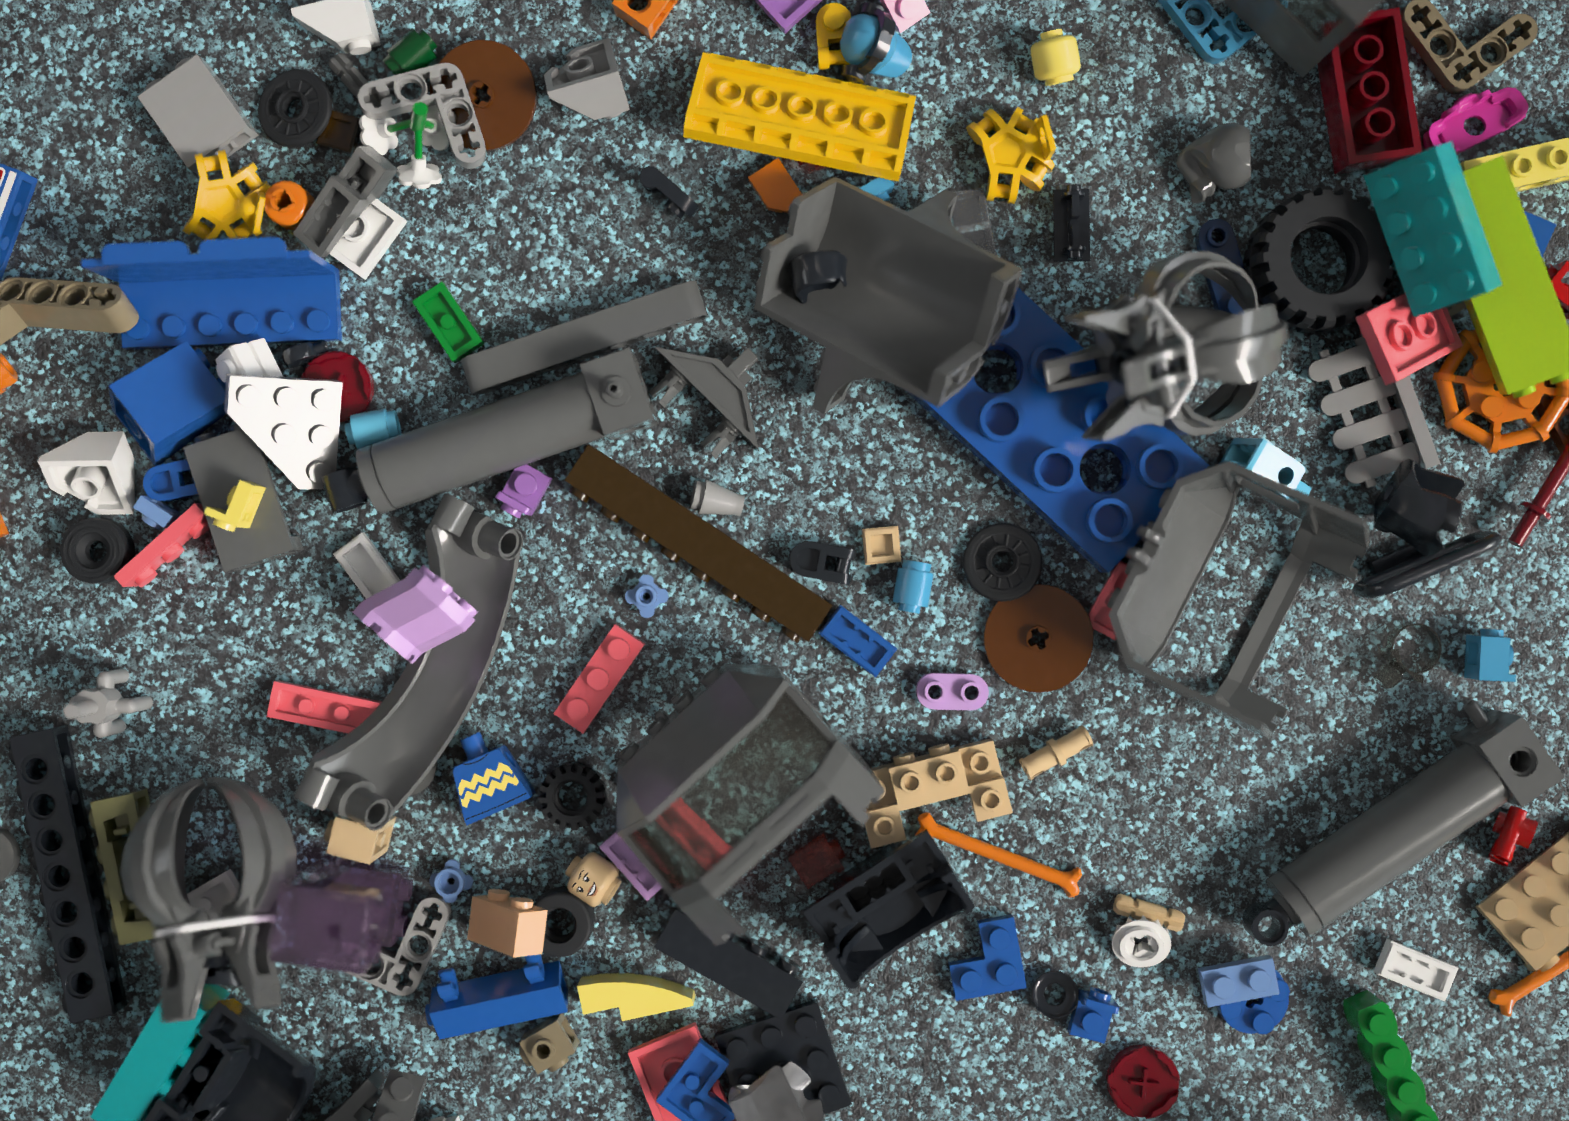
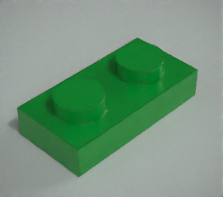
M440 282L412 301L452 362L457 363L485 344L444 282Z

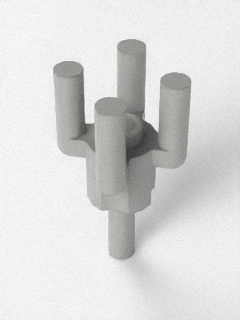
M123 668L100 672L97 676L96 687L85 689L76 696H73L69 700V704L64 707L63 713L66 718H76L82 724L94 723V735L98 738H104L125 731L126 723L122 719H117L121 713L130 714L150 709L153 705V700L147 695L123 698L121 693L114 688V685L128 681L129 672Z

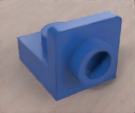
M1091 987L1089 992L1078 989V1005L1072 1011L1067 1031L1070 1035L1105 1044L1112 1014H1118L1119 1006L1111 998L1112 994L1095 987Z

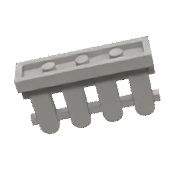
M1363 336L1354 339L1356 347L1330 356L1328 349L1318 352L1320 360L1314 361L1309 365L1307 375L1314 382L1328 380L1332 393L1320 400L1319 408L1326 416L1340 414L1344 427L1337 429L1332 434L1331 442L1337 449L1346 450L1352 448L1356 461L1346 465L1343 471L1344 478L1348 482L1353 484L1364 482L1366 488L1375 486L1374 478L1396 471L1400 463L1406 459L1417 461L1425 469L1441 464L1409 375L1397 382L1385 385L1381 376L1378 375L1374 364L1375 361ZM1364 367L1368 381L1342 390L1338 376ZM1391 395L1397 408L1391 410L1387 397ZM1376 401L1380 415L1354 423L1350 410ZM1405 430L1409 443L1403 444L1399 431ZM1387 435L1389 436L1392 449L1366 457L1362 444Z

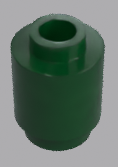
M411 28L387 50L388 55L382 61L395 75L427 67L437 58L433 50L438 46L423 29L417 33Z

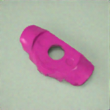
M1506 87L1494 93H1491L1488 89L1482 93L1463 95L1454 102L1452 107L1441 114L1440 120L1434 122L1423 135L1424 148L1428 150L1452 141L1456 155L1520 122L1526 117L1529 108L1528 103L1521 92L1513 87ZM1468 118L1481 120L1484 124V132L1477 136L1468 134L1464 129V121Z

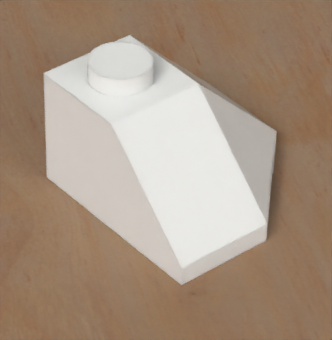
M124 431L86 432L39 457V466L51 490L62 496L67 492L86 502L84 508L97 515L134 513V457Z

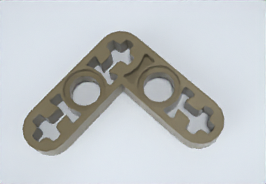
M1412 0L1400 11L1404 35L1447 92L1453 94H1460L1471 88L1531 44L1538 33L1536 21L1531 16L1517 14L1469 49H1466L1429 0ZM1420 11L1423 14V18L1414 23L1410 17ZM1432 26L1434 30L1423 38L1421 33ZM1521 27L1524 33L1507 45L1503 39L1515 29ZM1438 37L1445 41L1447 51L1444 55H1437L1432 52L1430 48L1432 38ZM1483 45L1492 46L1496 50L1497 59L1494 63H1488L1482 59L1480 50ZM1471 63L1474 70L1465 75L1463 79L1456 81L1453 75Z

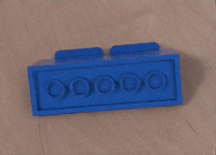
M278 237L205 240L199 246V254H190L189 247L181 241L108 244L102 249V259L81 260L82 268L118 282L119 287L138 311L139 320L137 324L129 331L121 333L122 348L127 350L175 348L185 341L191 347L231 346L265 338L267 344L321 342L322 340H325V342L342 341L339 269L310 250L287 251L286 243Z

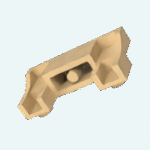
M989 738L950 748L949 743L940 744L928 748L929 754L915 757L914 752L894 756L893 763L871 768L885 789L879 802L873 804L870 801L865 810L870 816L865 827L871 849L906 840L899 811L969 794L974 817L977 822L1013 813L994 741Z

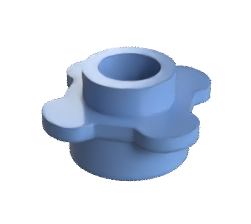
M642 575L639 578V584L634 589H629L625 593L626 602L634 604L640 610V615L644 618L652 617L654 609L660 603L667 602L669 597L667 590L660 589L654 583V578L651 575ZM645 593L650 594V598L648 600L644 599L643 597Z
M450 859L445 863V868L439 873L435 872L430 876L429 882L432 887H435L437 893L443 897L445 902L453 903L457 900L459 893L472 887L473 878L461 870L459 861ZM453 878L454 884H449L448 879Z

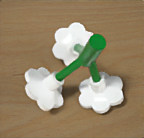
M417 102L413 105L411 119L398 123L391 117L381 120L370 119L366 115L360 117L359 125L362 129L360 140L362 144L373 147L381 155H385L388 150L397 147L398 138L396 131L411 128L414 132L415 154L411 156V162L407 165L397 167L396 175L399 177L400 184L404 186L413 185L418 189H426L431 184H439L442 181L439 167L434 164H426V156L422 151V145L432 146L438 151H444L449 146L437 105L427 107L425 103ZM450 110L447 117L450 122L455 124L457 116L454 111Z

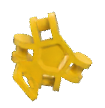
M1017 106L1008 124H1006L1000 115L990 108L983 113L984 118L978 123L972 122L966 126L968 134L976 144L982 146L990 174L986 190L987 201H994V198L1007 199V203L1015 204L1020 181L1034 191H1041L1044 186L1042 179L1046 172L1051 173L1055 166L1051 157L1056 151V145L1047 114L1040 116V118L1036 117L1033 121L1023 115L1024 110ZM1014 127L1017 128V129H1019V130H1021L1022 132L1026 133L1027 135H1025V134L1021 133L1020 131L1014 129ZM991 130L996 131L994 135L990 138L988 137L987 133ZM1029 160L1034 165L1031 171L1025 169ZM999 173L1012 175L1010 184L997 183Z
M225 150L217 151L218 155L203 157L202 153L195 154L200 177L195 209L182 231L188 235L193 233L203 239V241L215 240L222 229L229 239L248 238L253 234L256 237L263 233L260 227L265 204V193L271 186L267 181L262 182L255 172L258 169L255 163L247 164L231 176ZM222 170L223 178L208 179L207 172ZM242 180L250 189L245 195L237 185ZM204 217L214 224L211 228L201 222V218ZM240 218L244 220V222L236 228H233L231 226L232 223L236 222Z

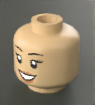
M595 852L588 853L582 859L576 856L565 875L570 877L567 883L568 891L590 907H596L601 903L607 905L622 882L618 878V868Z

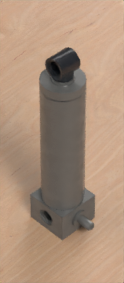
M630 348L617 351L580 364L582 372L359 448L356 450L358 469L356 467L346 468L321 478L332 513H341L367 504V500L370 499L377 512L384 514L604 437L613 441L659 425L636 355Z
M1476 700L1468 701L1464 704L1463 709L1472 720V723L1450 737L1456 748L1268 877L1266 882L1273 893L1272 899L1266 903H1253L1245 909L1242 916L1244 929L1260 944L1265 946H1276L1282 943L1287 937L1289 928L1292 926H1298L1307 937L1311 938L1321 931L1322 928L1327 927L1506 802L1524 807L1563 780L1565 776L1523 716L1493 709L1484 713ZM1267 916H1271V926L1265 931H1259L1260 921Z

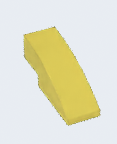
M631 973L598 974L581 977L577 985L583 1015L619 1007L622 1021L691 1007L695 1001L694 989L674 981L649 975Z

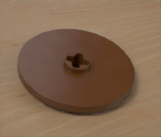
M491 40L469 41L457 46L445 55L440 63L454 64L463 75L485 141L486 151L498 150L515 142L530 125L537 104V89L534 76L524 59L508 46ZM448 75L441 76L440 84H444L446 89H450L454 80H450ZM430 84V94H434ZM488 88L487 94L491 96L490 100L479 103L480 99L476 96L479 89L485 91ZM459 107L451 109L457 116L455 124H463L467 121L469 114L466 110ZM468 132L461 135L465 148L477 149L471 146Z
M1035 584L1027 594L1018 599L998 601L989 614L984 631L985 650L993 669L1007 683L1029 692H1050L1071 683L1088 664L1093 649V628L1084 607L1068 592L1045 584ZM1038 628L1040 633L1047 632L1049 634V637L1045 639L1046 646L1039 648L1037 644L1030 645L1028 640L1032 638L1033 629Z

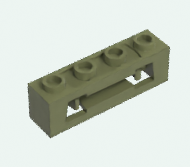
M146 788L90 802L89 820L97 834L98 846L96 853L99 863L103 865L106 877L104 893L111 902L113 911L111 926L113 933L118 936L119 945L154 939L153 932L158 930V928H155L151 920L126 896L121 877L124 847L127 843V837H122V835L128 834L129 831L132 832L136 822L149 808L148 790Z

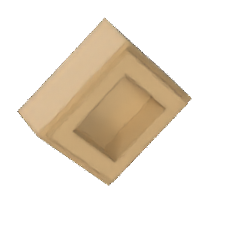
M898 526L862 529L865 565L901 562Z

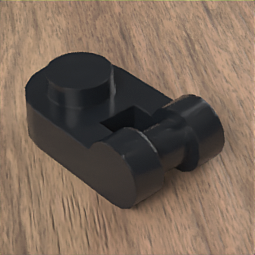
M648 166L641 170L639 179L646 191L650 193L660 192L668 199L664 205L679 219L684 215L692 218L700 208L693 199L657 168Z
M803 541L792 549L790 564L792 569L801 576L850 585L852 575L849 574L851 560L855 561L857 550L813 541ZM827 555L837 557L835 571L824 569Z

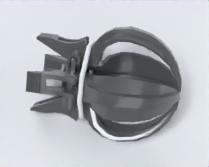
M1210 251L1175 252L1156 262L1152 268L1146 270L1137 289L1138 292L1134 294L1133 298H1130L1128 294H1122L1112 305L1105 309L1083 310L1064 317L1065 322L1094 330L1096 344L1077 352L1042 361L1047 392L1097 382H1108L1109 389L1106 393V399L1109 407L1083 433V439L1106 441L1123 436L1136 426L1146 424L1164 426L1167 430L1179 435L1197 436L1213 434L1248 412L1259 395L1263 378L1273 373L1281 363V346L1288 340L1287 322L1278 318L1275 305H1266L1258 308L1257 293L1253 281L1242 268L1236 266L1225 257ZM1195 273H1201L1230 293L1244 312L1236 315L1207 307L1172 304L1179 289ZM1094 359V370L1071 377L1070 364ZM1196 376L1214 382H1223L1215 393L1193 410L1184 401L1195 383ZM1187 380L1180 391L1175 382Z
M211 777L207 779L208 787L221 796L235 820L242 853V876L239 892L231 904L222 908L221 919L211 920L210 916L203 909L193 908L186 893L185 848L187 830L196 799L205 788L203 779L185 781L164 791L136 822L124 847L121 877L125 894L151 920L153 926L158 928V930L153 932V936L157 940H154L152 945L155 949L154 960L156 964L161 965L162 981L159 996L161 999V1022L172 1023L195 1019L208 968L233 965L252 1008L258 1010L281 1005L280 981L274 958V949L278 948L281 943V933L277 928L275 913L296 879L297 850L290 826L277 806L243 781L229 777Z

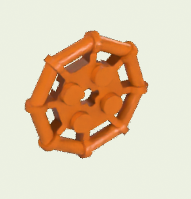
M1467 329L1462 330L1458 335L1463 346L1449 353L1438 372L1433 373L1432 380L1436 381L1446 420L1443 423L1445 427L1456 430L1487 448L1488 453L1495 454L1501 449L1538 440L1544 442L1550 438L1549 432L1569 403V379L1556 383V388L1545 387L1544 382L1535 385V392L1519 398H1513L1512 394L1503 396L1499 391L1494 390L1493 384H1496L1485 354L1478 344L1480 341L1475 329L1470 331ZM1468 351H1470L1475 358L1472 366L1464 376L1455 375V371ZM1452 383L1462 385L1467 406L1460 411ZM1543 395L1554 397L1540 420L1537 421L1531 413L1540 403L1541 397ZM1472 412L1486 418L1491 423L1489 432L1465 418ZM1522 419L1528 427L1505 434L1500 433L1502 423Z

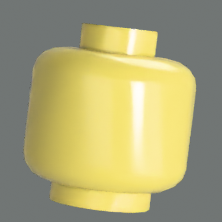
M1062 29L1041 33V41L1034 43L1030 49L1035 78L1039 81H1045V86L1074 80L1073 74L1077 73L1081 68L1076 38L1071 35L1063 36Z

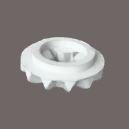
M1143 915L1140 920L1133 921L1128 917L1124 925H1116L1115 934L1112 936V948L1117 958L1125 964L1133 967H1150L1160 963L1167 957L1171 949V939L1168 929L1163 928L1158 919L1153 922L1148 921ZM1147 936L1148 943L1141 941L1138 945H1135L1134 937L1141 939Z

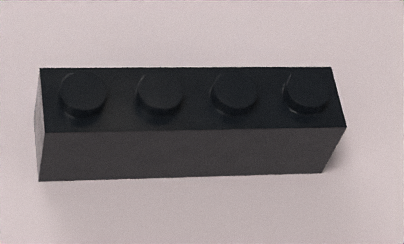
M676 905L659 934L654 948L781 1020L803 983V973L799 971L800 966L787 957L781 956L778 959L767 953L769 949L761 942L753 938L746 941L738 937L734 932L728 933L729 937L726 942L715 945Z

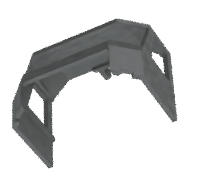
M1227 461L1180 478L1176 481L1173 488L1168 487L1159 502V508L1162 510L1156 522L1150 521L1147 527L1140 525L1136 533L1145 542L1142 549L1129 547L1126 556L1130 558L1125 569V574L1128 577L1122 589L1117 587L1110 597L1108 607L1111 608L1109 617L1125 665L1130 669L1270 740L1277 727L1272 721L1276 716L1283 719L1288 709L1249 691V688L1312 564H1317L1348 579L1355 580L1359 569L1352 567L1356 555L1363 558L1370 543L1368 520ZM1263 487H1266V488H1268V489H1270V490H1273V491H1275V492H1277V493H1280V494H1282V495H1284V496H1286V497H1289V498H1291V499L1297 501L1298 505L1295 504V503H1293V502H1291V501H1289V500H1287V499H1285V498H1283V497H1281V496H1279V495H1277V494H1275V493H1273V492H1271V491H1269V490H1267V489H1265V488H1263ZM1240 488L1302 519L1291 551L1224 682L1217 692L1213 694L1212 698L1150 667L1163 652L1231 519Z

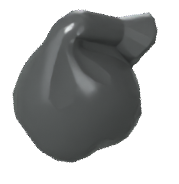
M1224 123L1204 133L1181 151L1176 164L1189 184L1192 203L1205 202L1208 196L1214 195L1216 187L1223 190L1237 189L1251 180L1249 128L1238 123Z

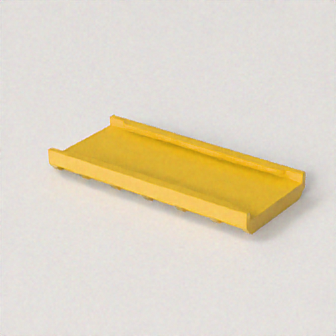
M702 52L685 116L683 137L899 182L916 95Z

